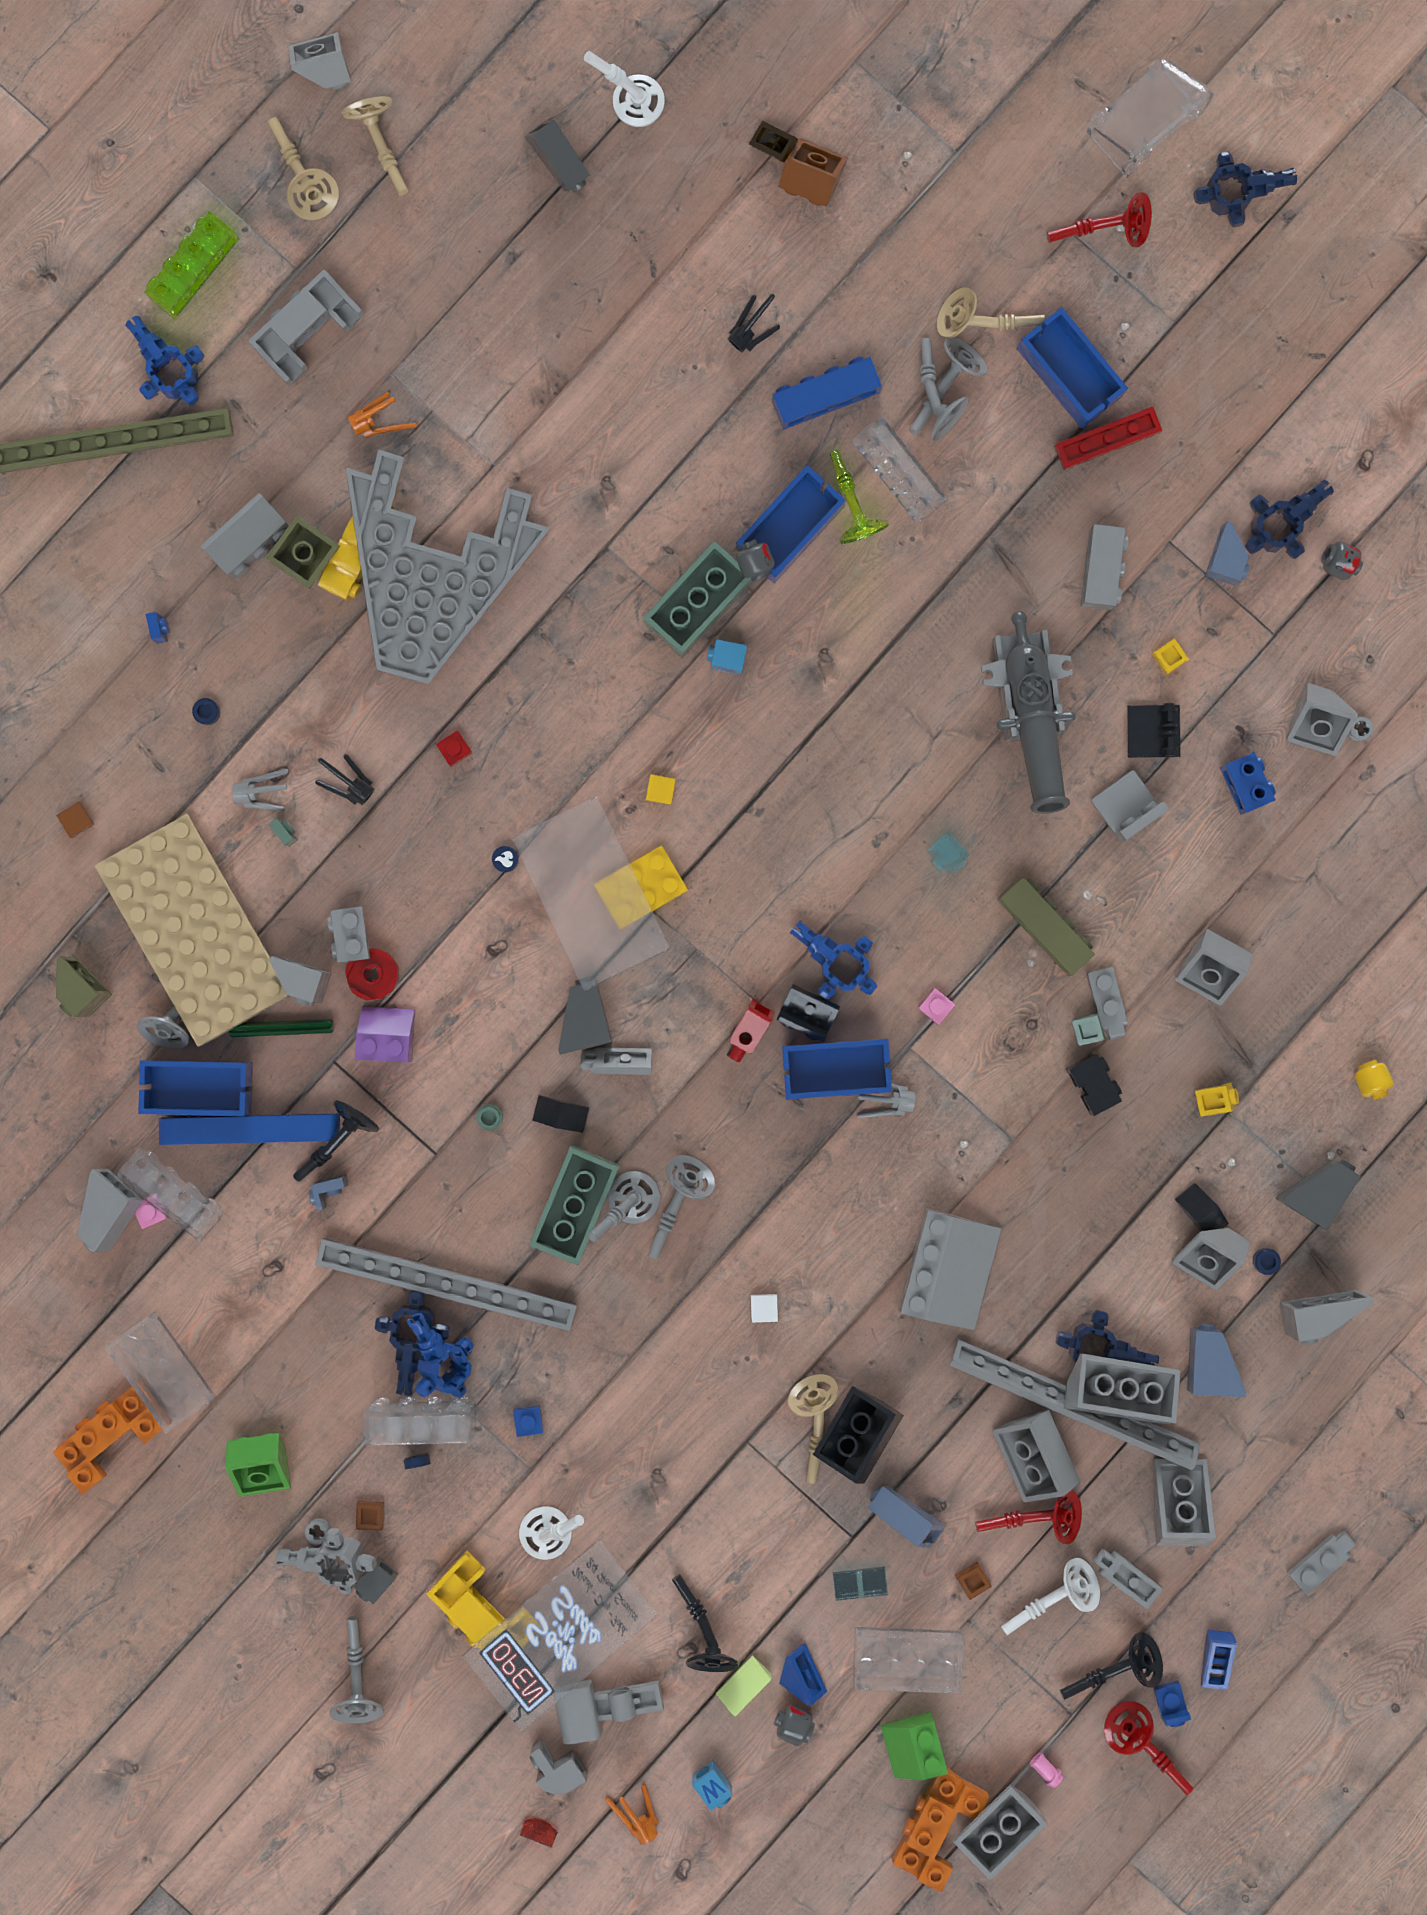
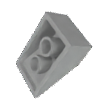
M1359 1290L1280 1302L1285 1334L1301 1342L1303 1345L1315 1344L1318 1342L1317 1339L1327 1337L1374 1303L1373 1297Z
M1154 1459V1527L1156 1546H1209L1216 1539L1207 1459H1197V1464L1193 1470L1167 1459Z

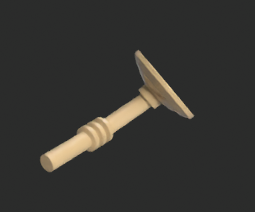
M378 96L348 105L341 111L342 117L351 120H363L379 153L378 159L384 171L388 172L399 196L407 194L408 189L397 169L398 163L392 151L388 150L377 124L379 120L378 115L392 105V99L387 96Z
M273 117L269 119L268 123L282 148L280 152L284 154L283 158L286 160L287 165H291L296 175L290 182L287 190V200L290 208L297 216L306 220H318L327 216L338 202L339 189L336 181L324 170H305L300 162L301 156L298 154L297 149H294L295 145L290 143L278 118ZM308 175H313V178L309 179ZM323 178L328 181L331 193H327V187L322 181ZM318 183L322 186V192L317 187ZM300 192L306 197L305 200L301 198ZM293 193H296V197L302 205L301 208L296 205ZM321 200L326 202L322 208L310 211V205H315Z
M963 287L954 291L942 305L937 318V330L945 338H953L959 335L967 326L998 328L999 331L1005 328V331H1007L1009 328L1014 330L1015 327L1041 326L1043 321H1045V315L1014 316V314H1011L1009 317L1008 314H1005L1004 317L1002 315H999V317L974 315L977 306L976 294L970 288ZM964 297V300H961L957 304H955L959 299ZM947 316L950 317L952 325L949 329L946 328Z
M823 1374L809 1376L801 1380L793 1387L788 1397V1405L793 1413L803 1417L814 1416V1432L810 1437L813 1441L809 1443L812 1447L808 1449L811 1453L806 1482L816 1484L820 1459L812 1454L824 1436V1411L835 1402L839 1392L836 1381L832 1377ZM818 1384H826L831 1388L826 1392L824 1389L818 1388ZM806 1388H809L808 1390H806V1391L802 1394L800 1400H797L798 1397H799V1395H800ZM805 1407L807 1410H812V1411H811V1412H805V1411H801V1410L798 1409V1408Z

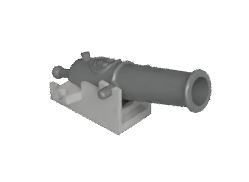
M1017 611L1011 617L1012 623L1015 625L1016 635L1004 637L999 635L992 639L995 662L981 667V673L985 671L990 672L992 679H983L982 684L986 687H997L999 689L1002 719L997 722V728L1004 731L1005 742L1021 741L1033 803L1030 806L1031 811L1038 814H1049L1061 811L1070 805V800L1065 797L1057 736L1065 730L1064 723L1074 721L1076 715L1072 711L1063 712L1062 704H1060L1057 680L1073 675L1072 669L1069 671L1062 669V663H1070L1071 656L1050 654L1047 630L1027 634L1025 625L1027 616L1024 612Z

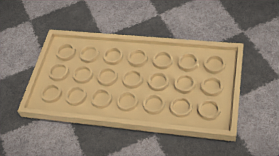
M188 814L183 815L94 865L198 1047L207 1044L289 997L270 963V955Z

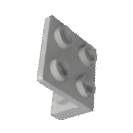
M1134 770L1091 799V802L1120 843L1128 840L1169 810L1164 801L1157 803Z

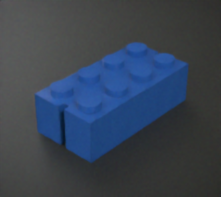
M1063 307L1043 321L1041 326L1038 325L1023 337L1017 347L1019 353L1081 429L1095 420L1102 411H1106L1121 399L1128 390V387Z
M808 465L805 466L736 542L737 551L743 550L742 544L756 539L757 543L768 544L775 565L771 569L772 574L766 577L774 584L845 507L846 499L829 484L826 486L824 494L821 492L825 480Z
M888 1039L782 1046L784 1071H790V1075H784L786 1100L892 1092L891 1069H884V1064L890 1063Z
M140 1061L139 1085L151 1084V1089L139 1090L138 1114L251 1115L252 1091H247V1087L252 1086L253 1062Z

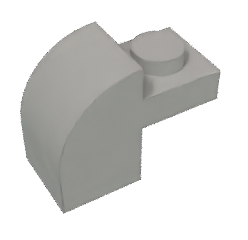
M542 1739L532 1745L530 1760L537 1771L541 1770L536 1780L540 1788L552 1794H565L586 1782L587 1770L574 1750L555 1761Z

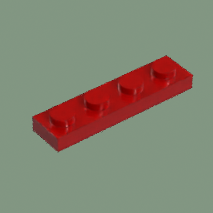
M1152 406L1056 443L1054 447L1063 470L1160 434L1163 430Z

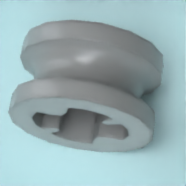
M1358 717L1348 734L1349 738L1359 742L1368 739L1373 733L1374 727L1372 722L1366 717ZM1362 723V728L1366 729V732L1361 733L1359 736L1358 730L1354 729V726Z
M322 1518L313 1519L306 1527V1539L315 1545L323 1543L328 1530L331 1529L329 1523ZM316 1525H319L320 1530L324 1531L325 1534L322 1533L320 1537H316V1533L312 1532L311 1528L314 1529Z

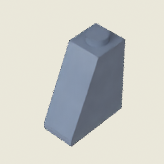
M1199 1323L1198 1327H1190L1187 1390L1193 1395L1246 1397V1390L1223 1332L1215 1328L1214 1324Z
M882 1486L881 1489L877 1488L870 1498L872 1503L868 1509L917 1547L932 1548L946 1527L942 1522L891 1487Z

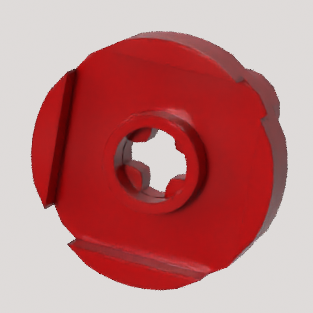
M371 948L369 949L370 959L350 961L345 970L351 992L357 997L369 1001L380 1000L390 995L396 988L399 980V966L394 958L381 949ZM375 967L378 969L377 974L379 978L373 979L370 982L368 981L369 976L365 973L367 969L372 970Z

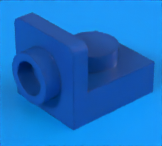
M1179 1681L1153 1687L1160 1717L1166 1726L1179 1727L1184 1725L1185 1721L1191 1720Z

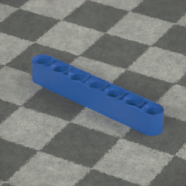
M338 1113L159 1118V1145L330 1141L340 1131V1115Z

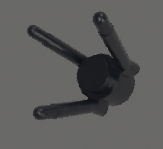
M774 294L767 298L748 323L744 325L743 322L756 300V296L753 295L735 326L730 330V336L727 339L741 353L745 349L751 352L757 344L780 329V325H775L754 340L752 339L755 334L750 328L775 298Z
M347 754L343 756L361 781L357 778L351 781L330 763L326 762L323 758H319L318 762L349 786L347 791L350 794L320 780H316L315 784L348 799L354 805L357 802L364 805L375 789L371 786L373 782L362 773L354 761Z

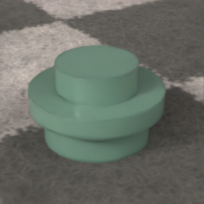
M484 1105L477 1112V1123L484 1130H495L503 1121L502 1111L496 1105Z

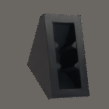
M538 1095L532 1121L557 1129L583 1133L589 1107Z
M1193 1183L1174 1199L1201 1232L1223 1229L1229 1224L1219 1206L1196 1183Z

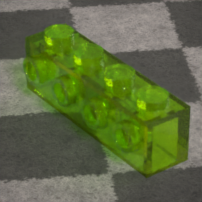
M209 211L206 216L198 219L195 229L190 236L182 239L179 249L173 257L170 256L166 259L162 267L163 269L157 277L149 280L144 293L150 301L175 320L239 241V237L231 227Z

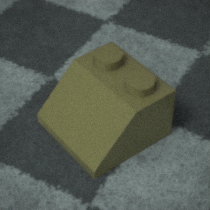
M296 515L266 559L289 577L311 589L340 548V545Z
M60 956L57 959L56 998L61 1003L59 1007L70 1017L72 1015L74 1017H90L112 994L76 957Z

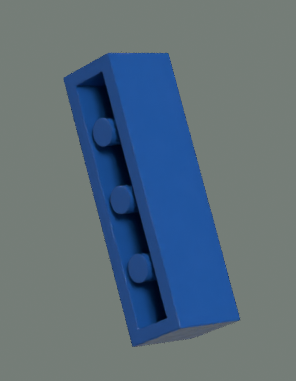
M863 357L855 358L848 363V366L840 369L839 366H834L827 369L824 375L815 378L814 375L803 378L798 385L793 387L784 385L776 389V393L772 396V403L782 429H788L879 394L882 385L871 357L863 359Z

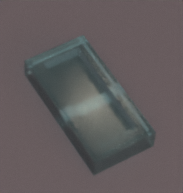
M885 1567L832 1572L836 1601L888 1595Z

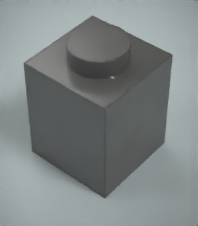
M379 1556L376 1559L377 1565L375 1569L371 1572H364L354 1585L356 1594L363 1601H370L372 1604L380 1598L398 1575Z

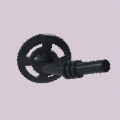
M335 1100L333 1105L344 1119L343 1127L325 1146H320L319 1149L311 1154V1159L293 1174L294 1179L300 1182L315 1168L323 1166L332 1158V1153L352 1132L355 1133L357 1129L378 1132V1125L352 1106Z
M681 1574L675 1576L672 1582L687 1604L686 1609L691 1610L689 1612L690 1615H694L693 1620H697L708 1648H705V1653L688 1658L686 1665L691 1669L705 1672H728L738 1669L739 1662L721 1654V1649L718 1648L719 1645L706 1616L707 1611L703 1609V1604H699L701 1601L694 1597Z
M1137 1633L1130 1641L1128 1659L1104 1669L1097 1668L1096 1672L1094 1670L1091 1671V1675L1087 1673L1085 1678L1060 1689L1061 1696L1065 1700L1090 1687L1094 1689L1096 1688L1095 1685L1100 1686L1101 1682L1103 1684L1106 1683V1679L1131 1669L1143 1686L1147 1688L1156 1687L1161 1682L1163 1676V1661L1160 1650L1150 1635ZM1146 1646L1148 1647V1649H1149V1651H1150V1653H1151V1655H1152V1658H1151L1150 1654L1145 1651V1647H1146ZM1153 1672L1151 1679L1147 1681L1146 1677H1149Z

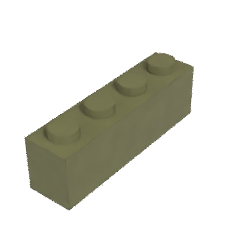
M1024 877L1020 878L997 899L998 902L1067 976H1073L1095 955L1091 950L1093 945L1084 936L1080 938L1073 931L1076 927L1067 917L1061 918L1055 912L1058 908L1048 897L1042 898L1038 893L1040 889L1030 878L1026 880Z

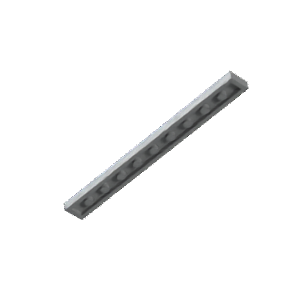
M323 1238L321 1241L315 1265L567 1331L571 1330L577 1307L575 1303Z
M959 1339L954 1346L949 1366L1190 1470H1193L1197 1464L1200 1444L1151 1422L1066 1409L1067 1386Z

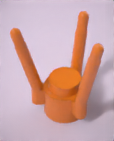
M389 392L384 393L364 408L356 411L355 414L348 416L357 436L364 434L365 438L376 434L416 428L417 424L408 423L376 429L371 428L375 425L372 415L396 401L395 397L384 401L390 396Z
M642 1784L641 1789L648 1818L646 1815L636 1817L624 1797H620L619 1801L632 1820L631 1823L609 1797H606L605 1802L630 1830L632 1836L637 1837L641 1845L647 1844L657 1837L658 1831L655 1826L659 1822L654 1815L645 1784Z

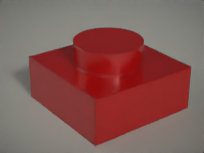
M458 730L436 744L450 767L472 754V751Z

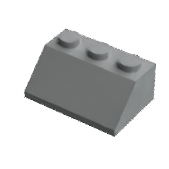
M258 493L200 547L234 580L236 577L240 578L245 575L250 568L249 565L255 560H261L269 552L268 548L275 542H278L289 525L266 499Z
M1049 1409L1028 1413L992 1430L1024 1503L1065 1496L1080 1483V1479Z
M1009 1785L953 1839V1843L989 1880H992L1048 1824L1043 1812L1023 1792Z

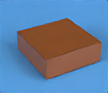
M77 802L56 815L69 838L77 836L94 825L81 802Z
M358 1501L356 1507V1530H383L384 1502Z
M978 1562L955 1575L969 1600L992 1587Z

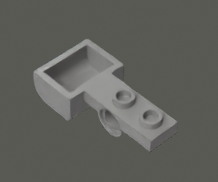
M593 1679L553 1687L555 1690L553 1695L564 1744H575L599 1739L603 1732L601 1721L613 1719L615 1722L630 1720L638 1714L664 1709L659 1680L597 1692L594 1689Z

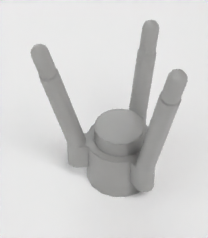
M283 769L251 779H242V783H234L232 795L235 804H243L244 808L254 807L283 812L285 810L283 806L259 803L253 800L258 799V793L286 790L287 786L257 787L255 783L287 774L289 770Z
M892 1084V1090L897 1091L893 1092L892 1097L860 1094L858 1095L860 1100L891 1103V1107L896 1109L859 1113L857 1116L858 1118H871L888 1115L904 1116L905 1112L912 1113L915 1106V1092L908 1091V1087Z

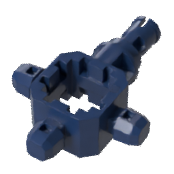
M1222 152L1217 156V169L1206 186L1196 189L1193 196L1197 204H1207L1210 201L1211 211L1219 216L1228 214L1230 225L1232 227H1239L1245 222V209L1253 198L1267 196L1275 188L1297 184V175H1293L1296 173V169L1290 168L1274 173L1271 170L1265 171L1264 169L1251 172V168L1244 163L1234 165L1230 152ZM1233 177L1234 180L1238 179V183H1242L1241 190L1244 198L1233 199L1229 202L1228 199L1224 200L1223 196H1220L1221 190L1217 182L1218 180H1229Z
M1322 480L1308 493H1302L1300 496L1296 495L1288 502L1278 500L1271 507L1268 505V500L1260 494L1251 500L1250 507L1254 513H1258L1260 516L1251 523V533L1254 536L1245 544L1247 551L1250 554H1255L1264 548L1266 552L1276 553L1285 547L1287 549L1285 552L1293 559L1304 553V546L1300 540L1297 542L1295 537L1303 532L1304 522L1313 515L1317 505L1334 493L1332 486L1324 490L1330 483ZM1275 512L1278 515L1281 513L1286 523L1292 526L1289 528L1292 532L1280 542L1276 539L1273 541L1271 534L1263 528V521Z
M418 1291L410 1293L407 1303L410 1306L403 1305L393 1314L392 1320L390 1317L381 1316L375 1322L376 1331L386 1334L388 1331H391L389 1341L396 1348L395 1362L397 1363V1370H399L396 1394L402 1395L404 1393L405 1396L413 1395L414 1374L418 1371V1362L422 1354L417 1349L418 1344L416 1341L400 1338L401 1317L422 1313L429 1328L439 1333L443 1340L448 1339L450 1333L448 1325L441 1323L434 1325L435 1315L430 1308L421 1307L424 1305V1294Z
M1096 1310L1091 1318L1092 1325L1082 1323L1076 1326L1073 1336L1069 1332L1061 1331L1057 1333L1055 1343L1060 1347L1069 1348L1068 1353L1075 1363L1080 1355L1079 1350L1082 1338L1085 1337L1086 1333L1106 1337L1107 1344L1105 1345L1103 1355L1105 1358L1156 1366L1154 1363L1159 1364V1355L1137 1351L1136 1347H1132L1130 1343L1117 1340L1111 1331L1105 1329L1104 1326L1108 1325L1109 1317L1108 1313Z

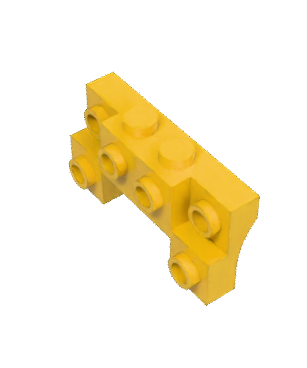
M467 1550L428 1590L426 1595L447 1615L448 1622L454 1628H460L466 1634V1640L474 1648L478 1646L482 1650L505 1629L509 1631L522 1648L529 1641L526 1634L527 1625L534 1623L539 1628L541 1625L523 1606L507 1621L472 1586L484 1573L485 1568Z

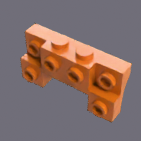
M139 1382L134 1384L111 1404L108 1400L94 1410L97 1413L94 1418L89 1420L86 1417L74 1427L77 1432L53 1451L55 1456L68 1470L67 1477L82 1495L107 1476L106 1472L94 1458L127 1431L132 1429L143 1444H146L169 1425L153 1405L147 1392Z
M948 1768V1774L932 1778L924 1795L920 1794L914 1807L916 1811L912 1819L908 1818L902 1830L904 1835L892 1856L893 1865L915 1875L917 1881L940 1893L952 1873L953 1867L951 1862L937 1856V1853L958 1812L974 1820L983 1811L989 1800L987 1791L966 1781Z

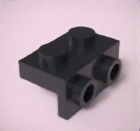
M793 984L780 1009L777 1020L786 1028L799 1030L812 1040L824 1042L840 1006Z

